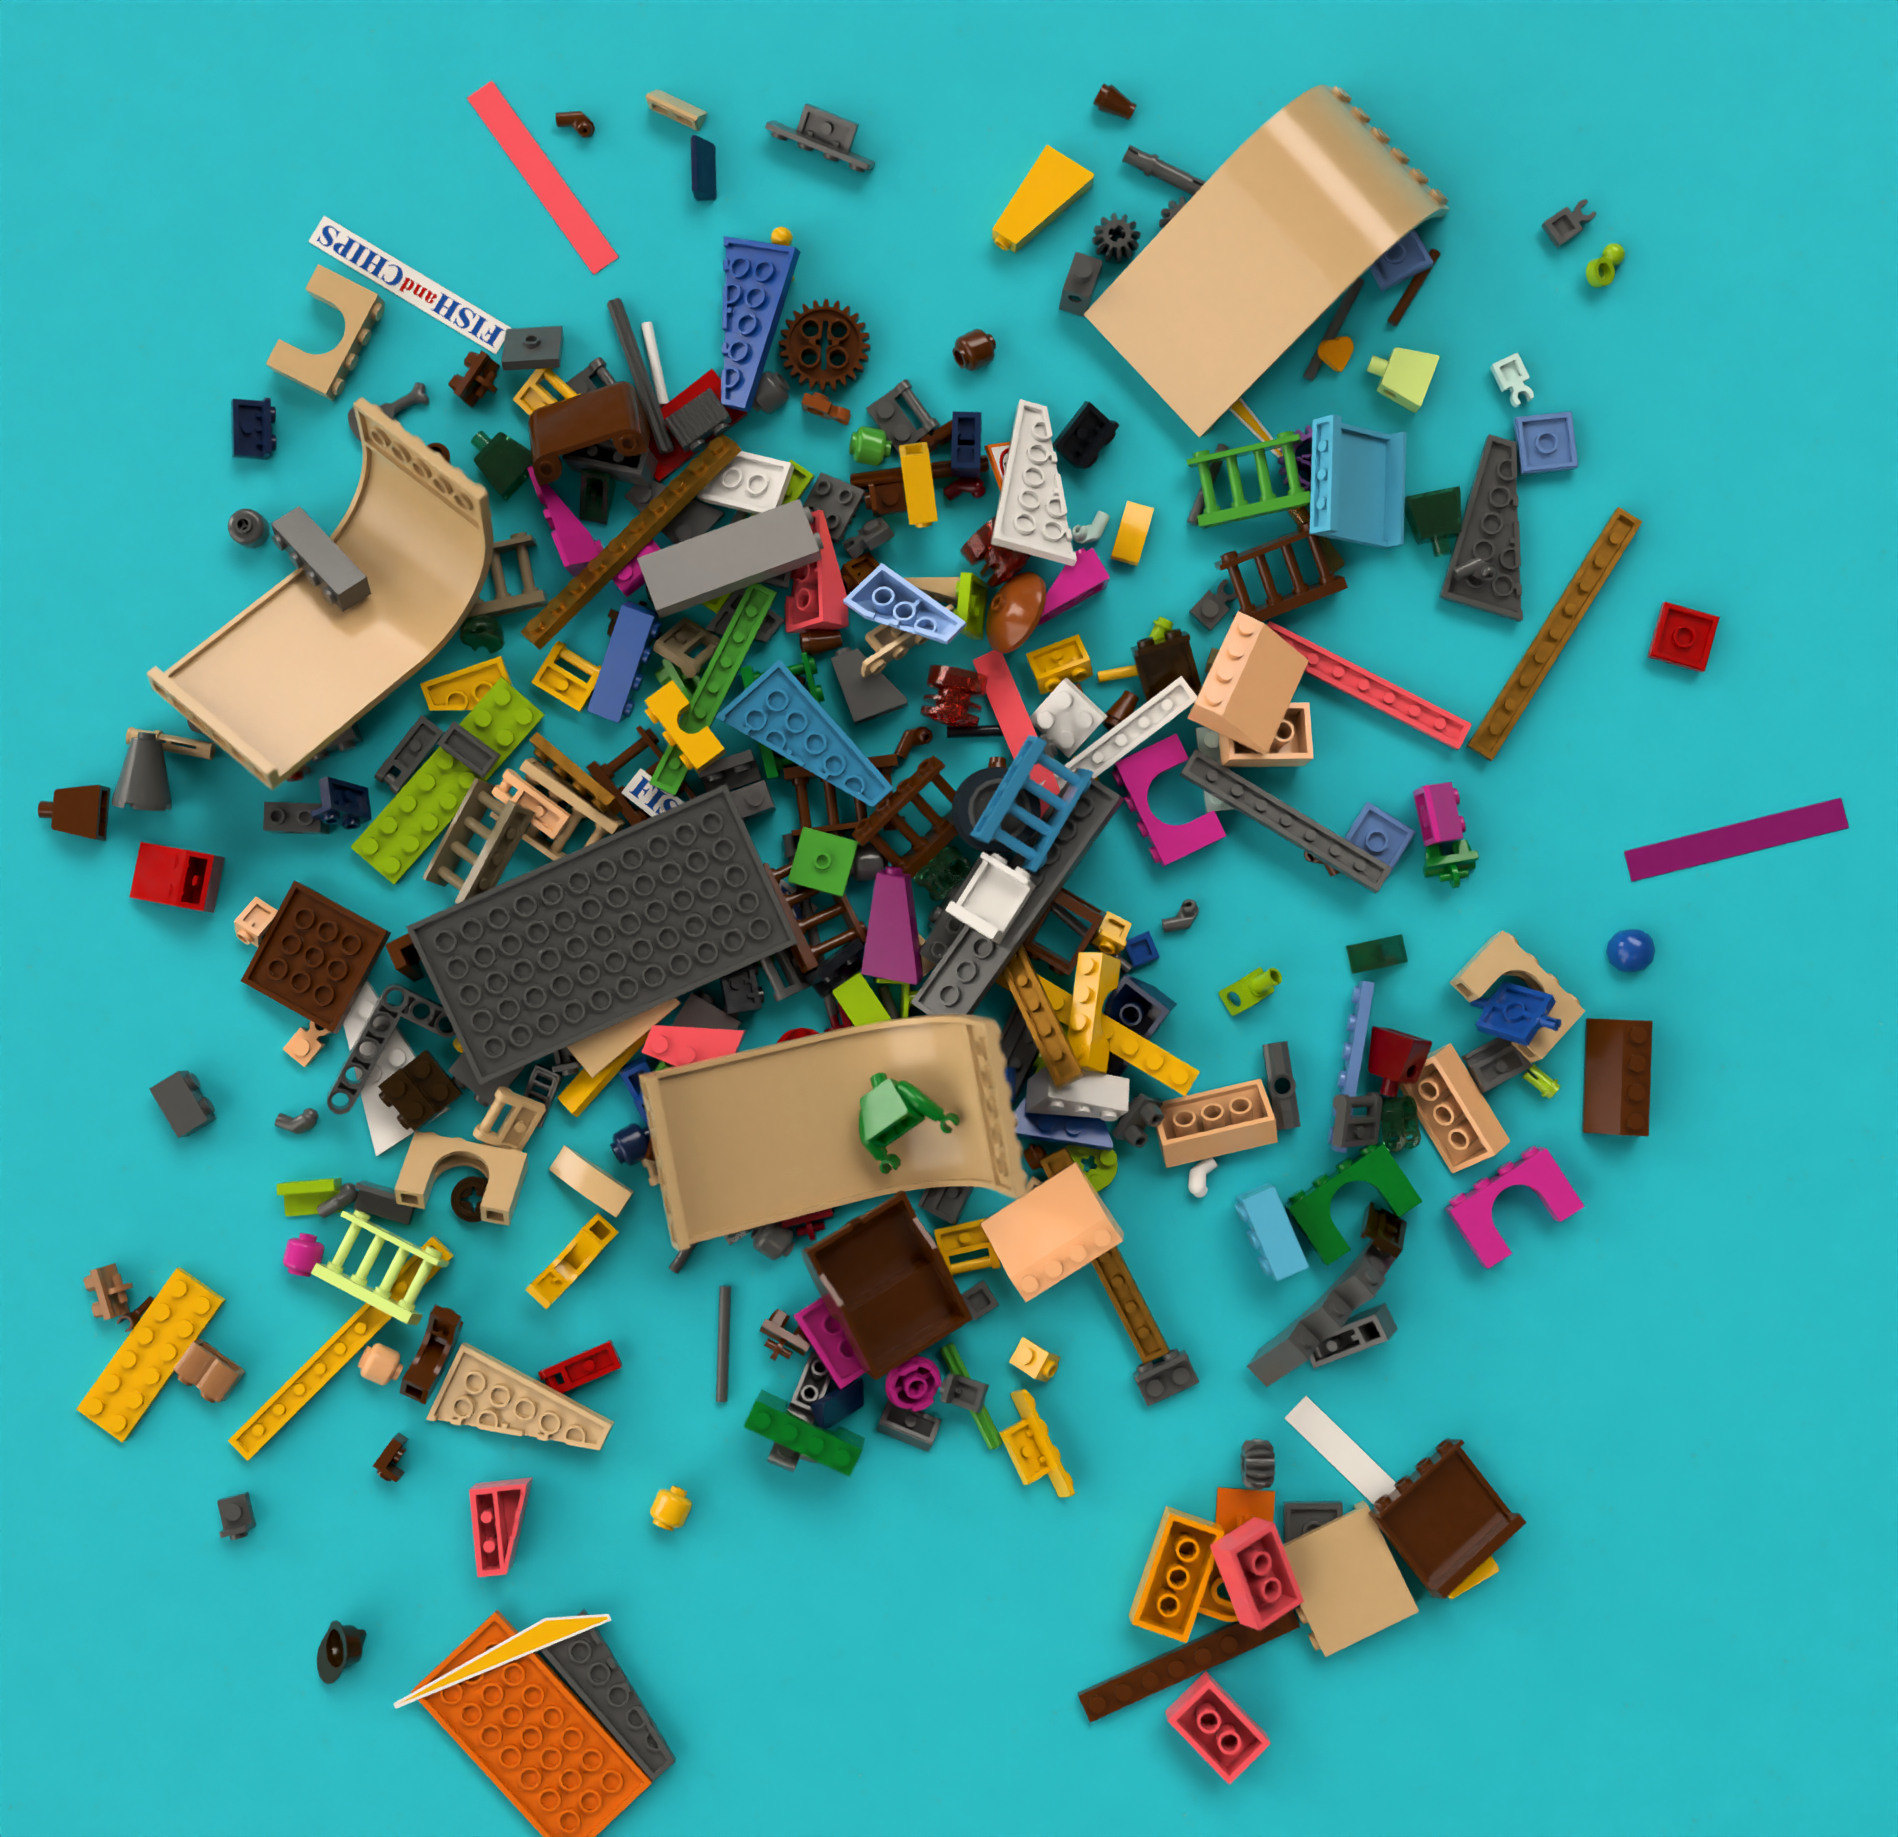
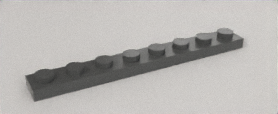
M1196 749L1180 773L1181 777L1375 894L1380 890L1392 869L1389 865Z

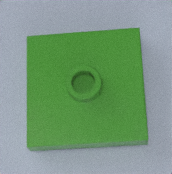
M803 827L787 882L844 898L859 842Z

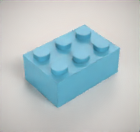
M1265 1183L1237 1195L1236 1198L1239 1203L1234 1204L1240 1219L1244 1223H1248L1250 1229L1246 1231L1252 1247H1255L1256 1250L1259 1249L1261 1256L1257 1257L1263 1273L1279 1281L1309 1268L1275 1186Z

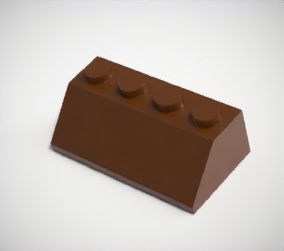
M1586 1018L1582 1132L1649 1136L1652 1021Z

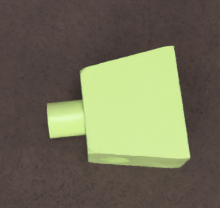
M1396 347L1391 352L1388 360L1372 355L1366 371L1381 377L1377 388L1380 394L1416 413L1423 403L1440 356Z

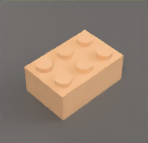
M1310 703L1289 704L1267 755L1219 733L1221 765L1225 767L1305 766L1313 759Z

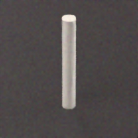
M644 322L641 326L659 407H663L669 400L652 322Z

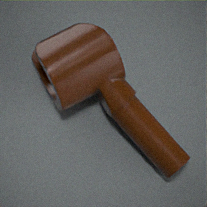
M149 1296L133 1312L119 1317L117 1324L128 1319L130 1327L125 1332L134 1329L140 1320L139 1317L151 1305L154 1298Z

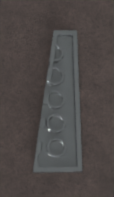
M583 1609L576 1616H583L589 1614L585 1609ZM597 1627L541 1649V1652L652 1781L675 1762L676 1757Z

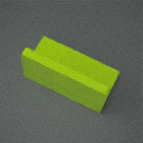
M860 972L853 974L847 981L832 991L854 1026L892 1020Z
M341 1177L276 1184L277 1195H284L286 1216L319 1214L317 1206L340 1193V1187L342 1186Z

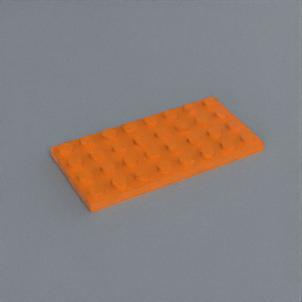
M497 1609L416 1685L411 1693L519 1632ZM537 1652L418 1699L543 1837H595L653 1782L612 1733Z

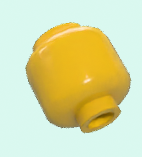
M674 1485L671 1486L670 1490H659L650 1509V1515L654 1518L653 1523L669 1531L683 1527L693 1505L691 1500L686 1497L688 1492Z

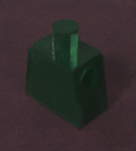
M479 431L472 438L471 444L480 451L473 461L498 494L507 501L530 477L527 468L533 466L531 451L503 432L497 433L491 439L483 431Z
M1460 486L1406 496L1404 512L1416 543L1425 544L1431 542L1434 557L1451 554L1449 539L1457 537L1462 530Z

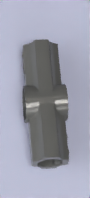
M1284 1041L1264 1044L1262 1049L1268 1080L1267 1089L1270 1093L1272 1111L1276 1119L1277 1130L1300 1127L1295 1093L1296 1083L1292 1075L1288 1043ZM1283 1077L1288 1082V1089L1284 1093L1279 1094L1275 1090L1274 1084L1278 1078Z

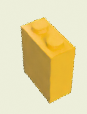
M927 442L899 445L909 525L915 524L917 528L929 527L932 525V522L938 521Z

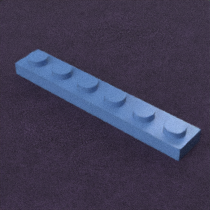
M1359 981L1358 986H1354L1352 990L1351 1002L1355 1003L1354 1013L1348 1016L1346 1030L1350 1031L1349 1042H1344L1342 1059H1346L1344 1071H1339L1337 1087L1341 1088L1340 1094H1347L1350 1097L1356 1096L1375 984L1368 981ZM1333 1106L1332 1115L1336 1116V1110ZM1351 1108V1116L1353 1115L1354 1108ZM1330 1127L1328 1144H1331V1150L1346 1153L1347 1147L1341 1148L1332 1145L1333 1127Z

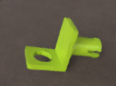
M1259 967L1237 982L1220 990L1218 994L1230 1014L1234 1016L1273 993V987L1282 982V976L1276 968H1270L1264 972ZM1230 992H1235L1240 997V1006L1234 1005L1231 1002Z
M874 979L873 983L901 984L900 1018H907L910 1008H918L911 1003L918 991H911L909 983L889 979Z

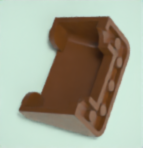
M617 382L534 410L528 422L534 475L539 486L554 482L560 477L562 472L560 455L610 439L613 440L615 448L622 455L635 456L647 452L652 431L635 387L628 382Z

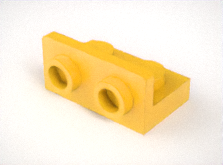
M1079 634L1026 654L1041 695L1053 692L1066 677L1072 683H1078L1093 675L1091 660Z

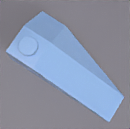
M883 563L843 599L845 605L866 619L944 644H948L967 626L964 620Z

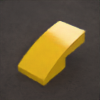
M1127 501L1110 559L1138 566L1154 508Z

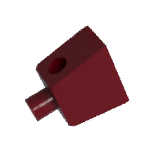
M1373 1026L1368 1070L1371 1074L1383 1077L1380 1094L1397 1097L1400 1083H1417L1433 1041L1395 1029Z

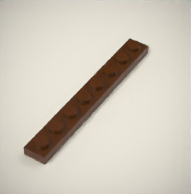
M1290 1610L1260 1631L1240 1624L1239 1621L1232 1622L1078 1692V1696L1091 1723L1295 1630L1300 1625L1293 1610Z

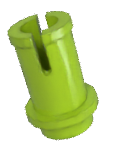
M1159 616L1157 621H1153L1154 627L1149 637H1153L1154 640L1165 637L1164 633L1173 630L1174 623Z
M1533 1063L1529 1070L1537 1077L1535 1078L1526 1070L1522 1078L1541 1092L1542 1097L1552 1098L1561 1087L1557 1083L1558 1080L1556 1078L1554 1080L1551 1079Z

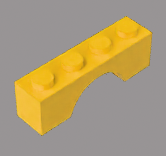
M1103 952L1078 953L1067 1039L1082 1070L1098 1073H1107L1110 1044L1103 1034L1101 1025L1102 1007L1107 995L1112 990L1118 989L1121 960Z

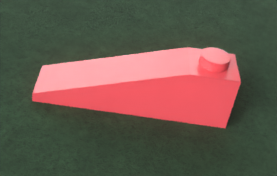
M822 510L811 512L814 523L810 524L813 534L819 533L824 549L819 550L821 560L799 567L791 572L790 579H794L791 596H786L785 601L786 633H806V630H837L849 626L848 606L843 603V599L847 594L824 511Z

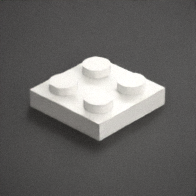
M1066 677L1030 716V720L1039 731L1046 734L1049 740L1053 739L1055 746L1070 758L1108 716Z

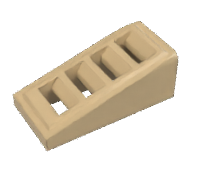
M959 577L905 578V580L932 599L958 605L955 589L957 581H960Z

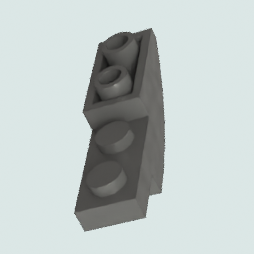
M813 1351L809 1355L788 1407V1411L811 1424L814 1423L815 1416L810 1405L824 1397L831 1380L827 1369L817 1353ZM774 1442L767 1462L794 1473L801 1454Z

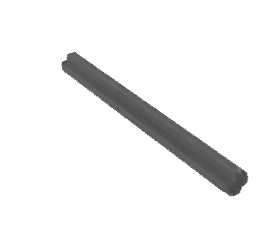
M615 298L608 301L607 306L657 448L661 455H666L674 451V446L623 302L620 298Z

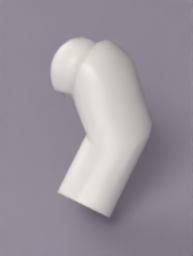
M1213 1158L1203 1159L1191 1168L1189 1172L1188 1188L1190 1193L1194 1194L1197 1198L1204 1197L1208 1192L1206 1175L1218 1167Z

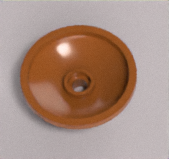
M1033 572L1021 573L1006 582L994 596L989 606L986 620L987 639L989 645L994 650L1000 653L1014 651L1029 638L1036 628L1046 601V586L1042 577Z

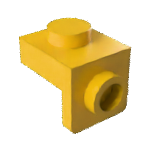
M1106 911L1107 914L1091 943L1097 945L1104 953L1118 955L1127 944L1125 939L1132 923Z
M1022 1337L1009 1363L1034 1379L1048 1382L1058 1369L1060 1357L1048 1352L1028 1338Z

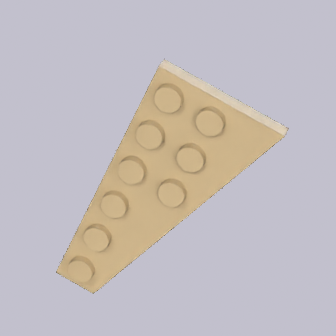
M467 1342L461 1344L426 1420H441L459 1426L462 1424L475 1426L482 1430L521 1437L523 1435L537 1437L538 1440L565 1442L566 1445L601 1450L615 1423Z

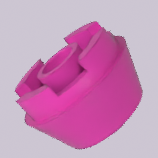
M915 1355L886 1374L885 1389L888 1399L895 1406L911 1409L913 1412L929 1407L934 1402L933 1397L937 1393L938 1388H941L938 1367L931 1360L919 1355Z

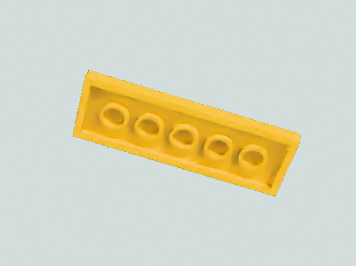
M181 1267L176 1268L76 1410L122 1443L125 1442L175 1373L173 1369L191 1343L200 1338L226 1299Z

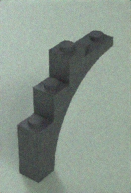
M1371 1239L1353 1263L1314 1304L1285 1330L1256 1352L1247 1365L1248 1369L1268 1387L1309 1360L1321 1341L1341 1329L1355 1309L1375 1297L1386 1280L1384 1278L1385 1274L1396 1259L1394 1256L1380 1252L1375 1245L1371 1244Z

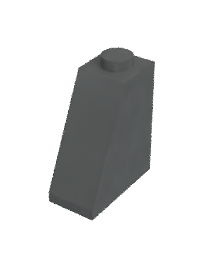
M846 647L835 652L836 656L832 657L831 661L855 726L908 706L906 697L881 672L876 675L870 674L866 678L861 675L862 663L867 658L858 648L852 650L851 647Z

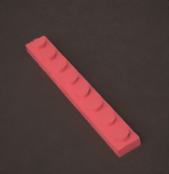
M1268 621L1267 626L1309 660L1304 673L1455 750L1460 749L1472 725L1471 723Z

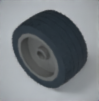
M990 767L979 770L968 776L960 784L954 795L952 803L954 826L960 837L969 846L978 851L990 854L1014 851L996 839L985 843L970 835L1009 768ZM1026 789L1019 790L1014 799L1016 804L1040 819L1039 798ZM1011 814L1005 815L1000 823L1002 830L1024 844L1036 831Z

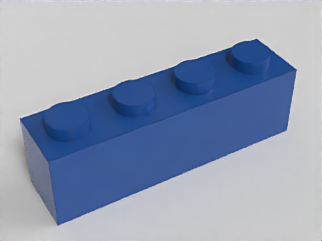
M631 601L621 605L587 711L617 723L631 716L635 706V702L632 701L634 692L639 691L644 679V675H641L643 665H647L652 656L653 649L649 648L652 638H657L662 625L658 621L659 615L656 611Z

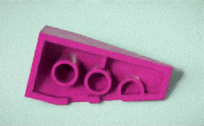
M533 466L528 467L527 469L541 504L545 506L543 513L553 531L551 534L563 565L573 577H576L604 547L600 539L595 541L589 531L548 484L539 486L534 475Z

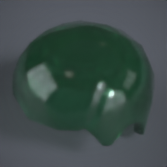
M471 616L464 620L460 626L459 638L463 644L472 647L474 651L483 646L488 649L489 653H495L501 650L505 644L501 624L492 616Z

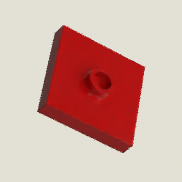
M1663 602L1647 657L1697 672H1704L1720 617L1669 602Z

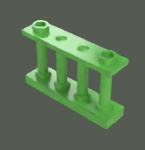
M1286 431L1277 434V439L1212 454H1210L1209 450L1193 453V458L1186 459L1187 465L1190 468L1198 466L1206 509L1203 510L1204 514L1197 516L1199 527L1205 529L1309 506L1311 491L1305 492L1304 487H1301L1293 447L1294 444L1302 443L1300 434L1294 435L1293 431ZM1282 447L1290 490L1287 491L1288 496L1277 498L1276 494H1273L1265 451ZM1254 454L1262 495L1259 497L1260 502L1248 504V500L1244 498L1237 457ZM1226 460L1234 503H1231L1232 508L1220 510V506L1216 504L1209 464Z

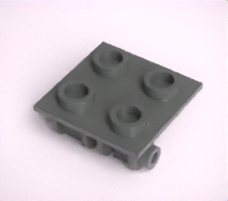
M821 472L803 508L809 506L811 512L817 510L824 511L831 540L838 544L840 539L844 540L847 526L852 525L851 518L856 517L854 512L864 502L863 496L866 491Z

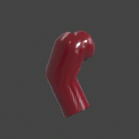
M960 477L942 491L951 502L963 492L971 493L975 498H981L985 495L986 488L980 478Z

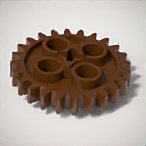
M825 299L823 307H819L817 301L813 300L812 309L803 304L804 313L800 314L794 310L795 321L786 319L785 322L789 330L783 329L780 331L781 336L786 338V340L779 341V347L786 349L780 352L781 359H788L783 364L785 370L793 368L790 377L794 379L800 376V386H803L808 381L810 391H813L816 385H820L821 392L824 393L826 386L830 385L833 392H836L837 383L847 388L846 379L850 378L855 382L857 379L854 372H864V367L860 362L866 363L869 361L868 356L863 353L871 351L870 345L863 343L870 339L869 333H861L866 329L865 322L856 324L859 320V314L855 313L849 316L850 306L840 310L839 301H836L833 307H829L828 299ZM828 322L827 339L829 346L826 349L827 365L826 370H821L823 323ZM813 326L819 329L815 336L809 337L804 334L808 327ZM836 328H844L847 331L846 335L841 338L834 337L832 332ZM808 354H813L817 356V361L808 365L803 362V358ZM840 355L846 360L842 365L836 366L831 363V359Z

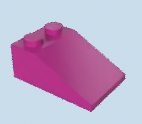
M1084 548L1079 549L1075 552L1077 558L1075 565H1065L1046 594L1045 606L1036 628L1107 588L1110 576L1093 548L1087 551Z

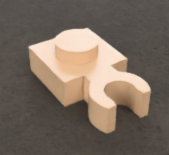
M310 1021L309 1030L300 1027L283 1048L286 1053L303 1067H308L325 1046L319 1039L331 1033L326 1029L320 1030L318 1024Z

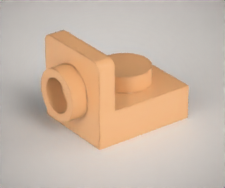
M255 896L234 921L236 936L245 944L249 945L252 943L259 947L262 942V936L270 927L278 910Z

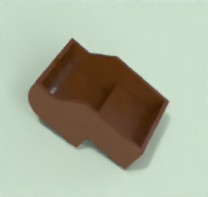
M902 1190L865 1214L850 1220L842 1228L812 1246L801 1250L804 1263L831 1317L840 1323L863 1371L875 1380L973 1319L938 1246L918 1219L906 1193Z

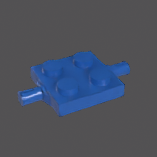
M1503 981L1497 992L1490 996V998L1480 997L1470 1002L1471 1006L1483 1009L1482 1015L1475 1024L1479 1032L1528 1046L1537 1031L1542 1027L1558 1031V1028L1561 1027L1560 1019L1548 1016L1556 1003L1553 995Z

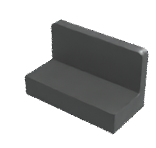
M365 1180L356 1183L355 1188L359 1189L353 1209L403 1224H411L415 1207L397 1204L395 1189Z

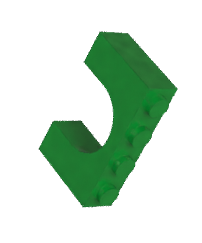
M1379 1142L1377 1145L1362 1147L1359 1150L1361 1155L1353 1160L1350 1157L1335 1166L1336 1172L1330 1176H1327L1326 1173L1319 1176L1312 1182V1188L1306 1192L1301 1189L1288 1198L1290 1203L1285 1205L1286 1209L1321 1261L1327 1266L1351 1250L1334 1225L1330 1215L1331 1200L1341 1186L1352 1181H1366L1370 1183L1381 1195L1391 1212L1397 1217L1402 1216L1423 1202L1383 1143Z
M764 1390L760 1391L744 1424L745 1428L849 1477L851 1476L862 1452L865 1441L864 1437L841 1426L838 1427L837 1431H829L815 1426L788 1411L785 1407L787 1401Z

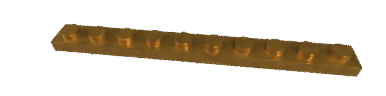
M722 433L713 439L709 446L694 458L656 498L652 499L649 505L636 518L632 519L628 526L617 537L613 538L575 578L570 580L568 585L555 598L551 599L535 618L528 622L527 626L521 631V634L536 648L541 650L742 451L738 444Z
M1620 507L1615 509L1466 747L1488 761L1494 759L1642 524L1641 520Z

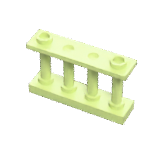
M355 1209L353 1213L342 1211L340 1216L352 1223L332 1262L329 1261L327 1265L316 1263L311 1274L406 1324L418 1325L423 1314L414 1310L416 1307L414 1303L433 1265L447 1268L449 1262L441 1258L443 1253L429 1246L423 1249L369 1221L371 1216L360 1210ZM363 1227L376 1235L356 1274H352L350 1277L343 1273L345 1268L342 1266ZM388 1240L399 1246V1249L380 1286H376L373 1289L367 1286L368 1280L366 1278L382 1246ZM411 1252L422 1258L423 1261L404 1299H400L398 1302L390 1298L392 1295L390 1290Z

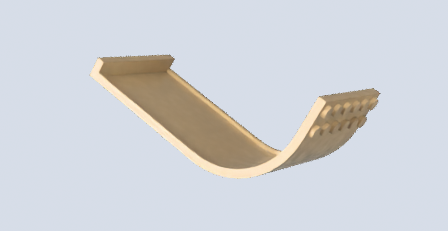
M1319 85L1311 88L1282 108L1262 125L1225 161L1083 314L1199 438L1206 436L1214 428L1213 425L1378 259L1420 224L1433 217L1442 218L1450 210L1446 205L1449 201L1440 190L1431 189L1426 184L1429 181L1427 176L1420 169L1411 168L1407 164L1410 161L1408 156L1401 149L1392 148L1388 144L1391 140L1382 129H1377L1375 126L1372 127L1368 123L1371 120L1369 115L1362 108L1353 107L1349 103L1352 100L1350 95L1343 88H1338L1336 85L1334 87Z
M363 397L353 403L363 449L360 480L347 512L329 538L367 577L371 594L343 612L335 603L331 605L326 600L319 586L314 587L309 582L302 568L296 569L164 673L156 666L146 673L152 689L272 791L419 671L447 644L474 606L483 588L491 564L494 538L491 521L492 514L488 501L489 495L486 489L480 484L473 483L461 469L451 466L439 452L430 450L418 436H412L404 430L397 420H391L383 413L379 406L369 403Z
M938 1014L899 1018L832 1030L639 1075L672 1246L681 1251L691 1248L690 1244L873 1197L897 1193L900 1190L910 1191L935 1187L974 1186L989 1188L1015 1199L1027 1196L1025 1187L1028 1185V1180L1020 1162L1022 1147L1015 1134L1017 1119L1014 1112L1011 1111L1010 1099L1012 1098V1091L1005 1078L1004 1070L1007 1068L1004 1054L1000 1050L1001 1030L998 1024L993 1019L968 1014ZM877 1073H885L888 1079L904 1080L913 1084L944 1109L945 1115L947 1113H954L960 1120L958 1126L952 1121H946V1124L953 1130L951 1133H944L940 1128V1121L935 1122L925 1116L926 1119L886 1146L887 1155L895 1154L901 1160L899 1168L894 1170L891 1166L892 1170L888 1174L880 1171L881 1161L875 1160L863 1146L859 1136L860 1099L873 1089L870 1078Z

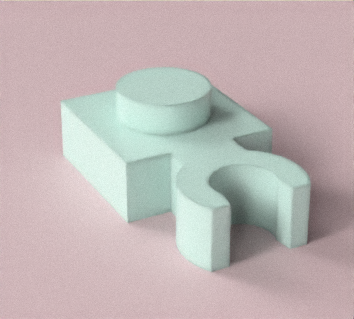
M1518 352L1490 366L1501 392L1510 389V402L1514 408L1521 404L1518 394H1524L1528 402L1534 398L1532 389L1523 383L1528 381L1530 377Z

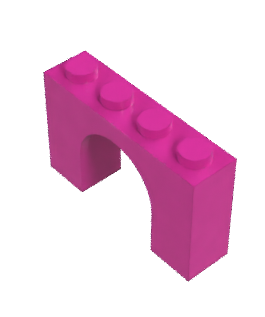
M1177 733L1115 762L1113 765L1115 770L1111 772L1117 786L1123 785L1127 796L1124 797V801L1131 813L1135 811L1140 820L1136 825L1143 838L1148 837L1152 845L1149 848V852L1155 864L1160 862L1162 867L1226 837L1214 810L1186 824L1169 825L1157 819L1149 808L1147 793L1152 780L1158 775L1187 762L1189 759Z
M1532 1146L1520 1154L1522 1156L1520 1160L1514 1164L1512 1161L1503 1164L1497 1169V1175L1490 1179L1488 1177L1480 1179L1473 1184L1474 1189L1466 1195L1463 1192L1455 1195L1449 1200L1450 1205L1444 1208L1482 1267L1489 1269L1512 1254L1492 1220L1493 1203L1498 1194L1507 1187L1513 1185H1526L1538 1195L1553 1220L1559 1222L1585 1207L1547 1148Z

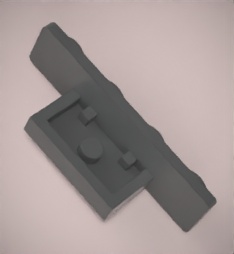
M808 103L804 105L797 130L773 120L766 123L765 128L772 131L771 136L783 141H787L788 138L798 142V147L807 151H813V149L824 152L823 157L831 161L839 162V159L849 162V167L858 172L864 173L865 169L871 170L875 166L876 162L850 152L859 124Z
M981 857L976 859L964 880L957 878L955 882L951 881L943 892L945 898L940 906L936 905L928 916L930 922L927 926L932 931L920 948L919 954L935 965L940 962L966 925L945 910L951 901L957 903L983 861Z

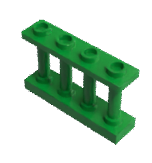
M802 652L803 663L787 666V668L794 676L806 674L810 689L808 692L820 704L825 699L821 684L815 685L813 675L818 674L814 657L809 658L807 652ZM751 665L740 668L745 689L763 674L759 673V671L754 672ZM759 743L768 780L781 778L779 771L784 770L783 767L796 764L786 757L780 756V754L775 755L772 749Z

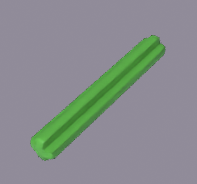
M948 1343L941 1347L940 1353L950 1373L971 1378L955 1345ZM983 1404L981 1413L969 1410L988 1448L992 1450L1001 1446L1002 1439L985 1405Z

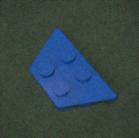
M1026 1096L1014 1112L1017 1119L1016 1137L1112 1151V1139L1105 1121L1100 1118L1027 1113Z

